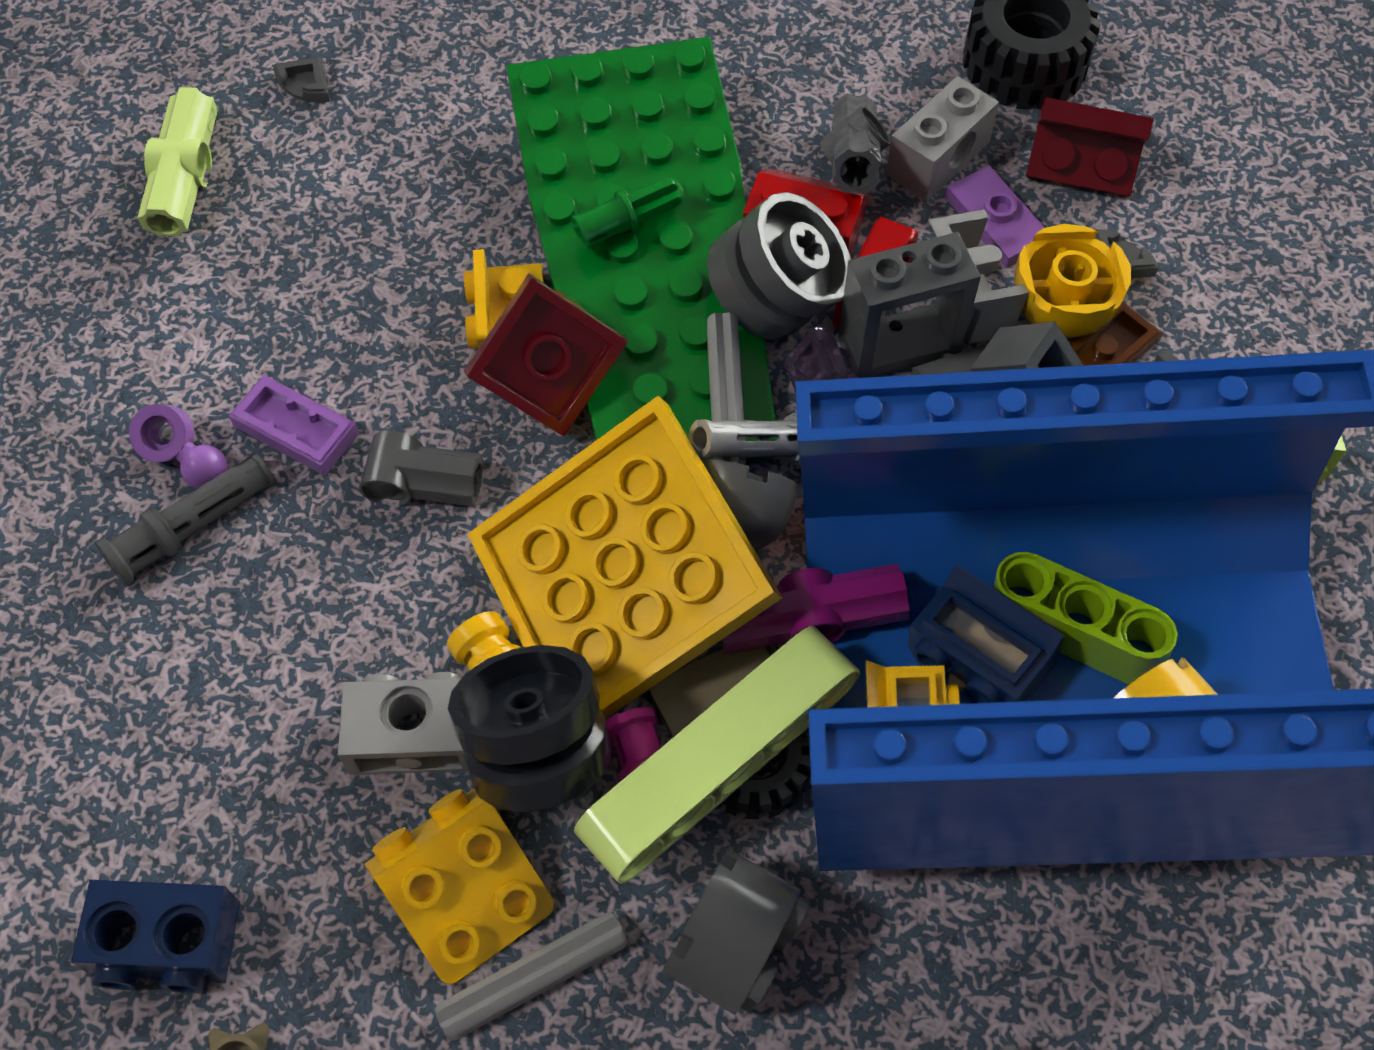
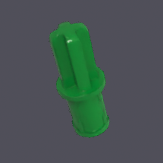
M667 177L628 195L619 190L614 193L613 199L591 210L589 209L572 216L571 221L573 222L572 225L579 242L585 250H588L626 231L632 234L638 232L639 223L680 205L682 198L673 178Z

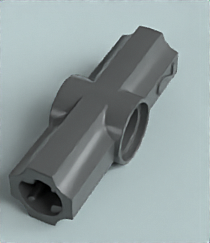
M846 93L833 104L834 119L832 121V131L820 140V146L828 160L832 163L833 181L844 193L854 191L865 195L879 183L880 153L891 144V139L878 120L876 105L866 94L852 96Z

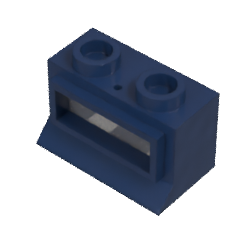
M956 564L943 587L909 626L908 648L912 650L913 657L921 666L944 665L946 675L952 673L966 684L964 691L974 703L1027 702L1056 666L1064 635Z

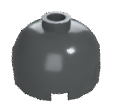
M701 459L754 549H762L777 540L788 526L795 505L798 485L793 480L768 471L767 481L764 483L762 477L749 473L750 466L714 459Z

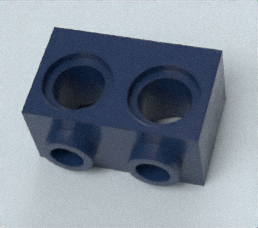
M90 879L71 963L93 976L92 984L101 988L132 990L135 988L137 978L159 979L161 980L160 987L172 992L201 993L203 992L204 982L226 983L241 902L225 886ZM136 924L135 935L131 942L120 950L112 951V944L116 934L125 926ZM204 927V936L199 946L187 954L179 955L178 948L182 937L193 928Z

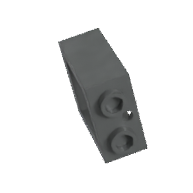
M959 232L848 260L838 341L854 378L879 377L941 359L945 353L956 354L962 351L981 276ZM911 257L915 261L907 263L902 258ZM936 297L934 304L881 317L882 311Z

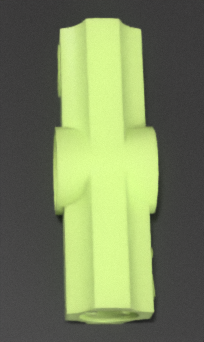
M179 87L178 93L170 96L159 138L151 137L145 147L144 165L148 180L137 218L143 230L150 231L157 236H179L182 232L188 231L198 187H207L208 184L203 183L206 169L212 168L209 143L218 109L214 99L204 95L197 88Z

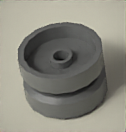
M784 192L770 195L743 220H738L724 231L710 245L707 268L710 284L722 308L726 312L736 315L738 325L752 335L774 341L790 336L805 326L813 316L824 313L843 299L850 255L839 230L820 208L804 197Z

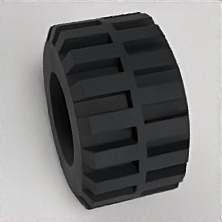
M975 0L963 51L964 69L968 68L967 78L971 84L980 81L978 89L987 95L991 92L997 94L996 100L1001 105L1005 106L1008 99L1017 101L1016 109L1027 110L1029 102H1036L1037 108L1040 109L1046 97L1067 101L1069 92L1075 95L1081 88L1082 81H1085L1100 31V20L1097 19L1099 12L1096 6L1089 4V0Z

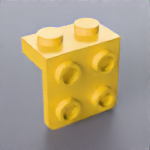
M458 789L444 796L429 809L428 812L432 816L430 819L410 833L406 827L390 833L372 848L375 857L364 863L440 980L447 984H453L461 980L548 917L554 909L552 896L495 807L479 798L475 789L466 794L462 789Z

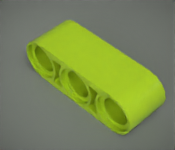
M1029 552L1013 553L1005 557L998 566L993 588L1062 633L1064 638L1060 649L1061 654L1127 684L1132 683L1152 668L1169 660L1176 645L1178 634L1176 625L1170 616L1160 609L1037 554ZM1023 587L1034 595L1029 597L1018 596L1011 592L1009 588ZM1068 614H1083L1090 618L1093 624L1077 623ZM1129 640L1143 641L1151 646L1154 652L1138 651L1129 643Z

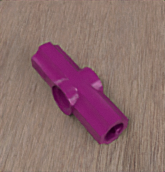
M898 563L838 575H832L830 571L823 568H806L794 571L781 579L779 585L776 586L783 597L781 600L722 639L724 652L731 653L785 643L803 629L815 626L831 643H834L842 638L846 631L909 620L910 608L903 572L900 570Z

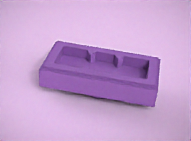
M990 165L946 186L944 197L959 214L985 209L989 218L981 240L985 245H994L1002 251L1000 262L1005 268L1016 264L1024 245L1026 246L1032 242L1035 234L1045 228Z
M266 375L259 379L229 415L235 428L326 476L359 435L355 422Z

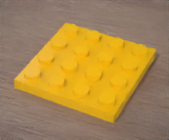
M659 396L641 407L467 534L522 646L548 645L566 647L584 656L593 670L600 696L599 709L605 718L614 714L783 598L670 406Z

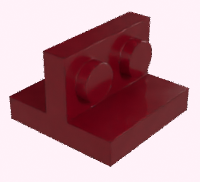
M1046 97L1040 107L1036 133L1025 176L1130 197L1143 145L1149 140L1154 118Z
M528 273L464 372L468 378L564 437L628 340L586 312L575 300L558 289L556 291Z

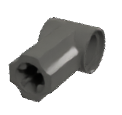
M385 430L377 432L372 439L359 491L365 498L374 503H379L380 498L399 500L398 506H406L411 502V499L474 507L475 502L478 500L484 467L482 454L424 447L413 436L398 431Z

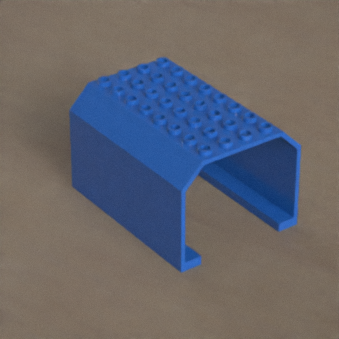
M1374 350L795 382L807 568H823L830 571L832 575H838L898 563L900 570L903 572L910 608L909 620L846 631L842 638L832 643L860 670V675L853 687L830 709L808 710L811 786L819 871L1374 855V689L1334 690L1309 574L1312 493L1344 429L1374 427ZM1029 552L1105 584L1168 614L1175 623L1178 634L1176 645L1169 660L1173 659L1178 664L1181 657L1185 658L1217 694L1114 698L1129 684L1059 653L1056 666L1027 702L974 703L965 692L959 691L960 704L930 705L929 699H897V706L867 707L866 660L884 667L921 666L913 657L912 650L908 648L909 626L943 587L954 566L958 564L993 588L998 566L1003 559L1013 553ZM1023 587L1009 588L1015 591L1018 596L1029 597L1034 595ZM955 612L943 625V627H945L952 633L954 629ZM1068 614L1077 623L1093 624L1092 620L1083 614ZM1129 640V643L1138 651L1154 652L1151 646L1143 641ZM945 674V684L947 685L948 675Z

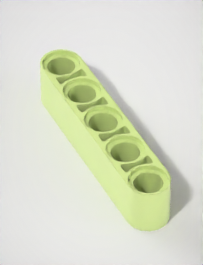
M815 626L803 629L595 802L578 820L574 833L619 884L629 881L809 727L808 710L830 709L853 687L860 675V670Z

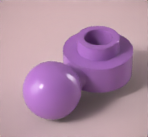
M152 404L140 409L133 417L129 427V438L134 450L142 458L152 462L177 460L180 463L182 478L190 487L198 489L204 483L228 470L226 457L219 449L210 445L195 446L193 444V423L182 409L173 405ZM165 423H168L173 430V437L167 444L163 443L160 438V429Z

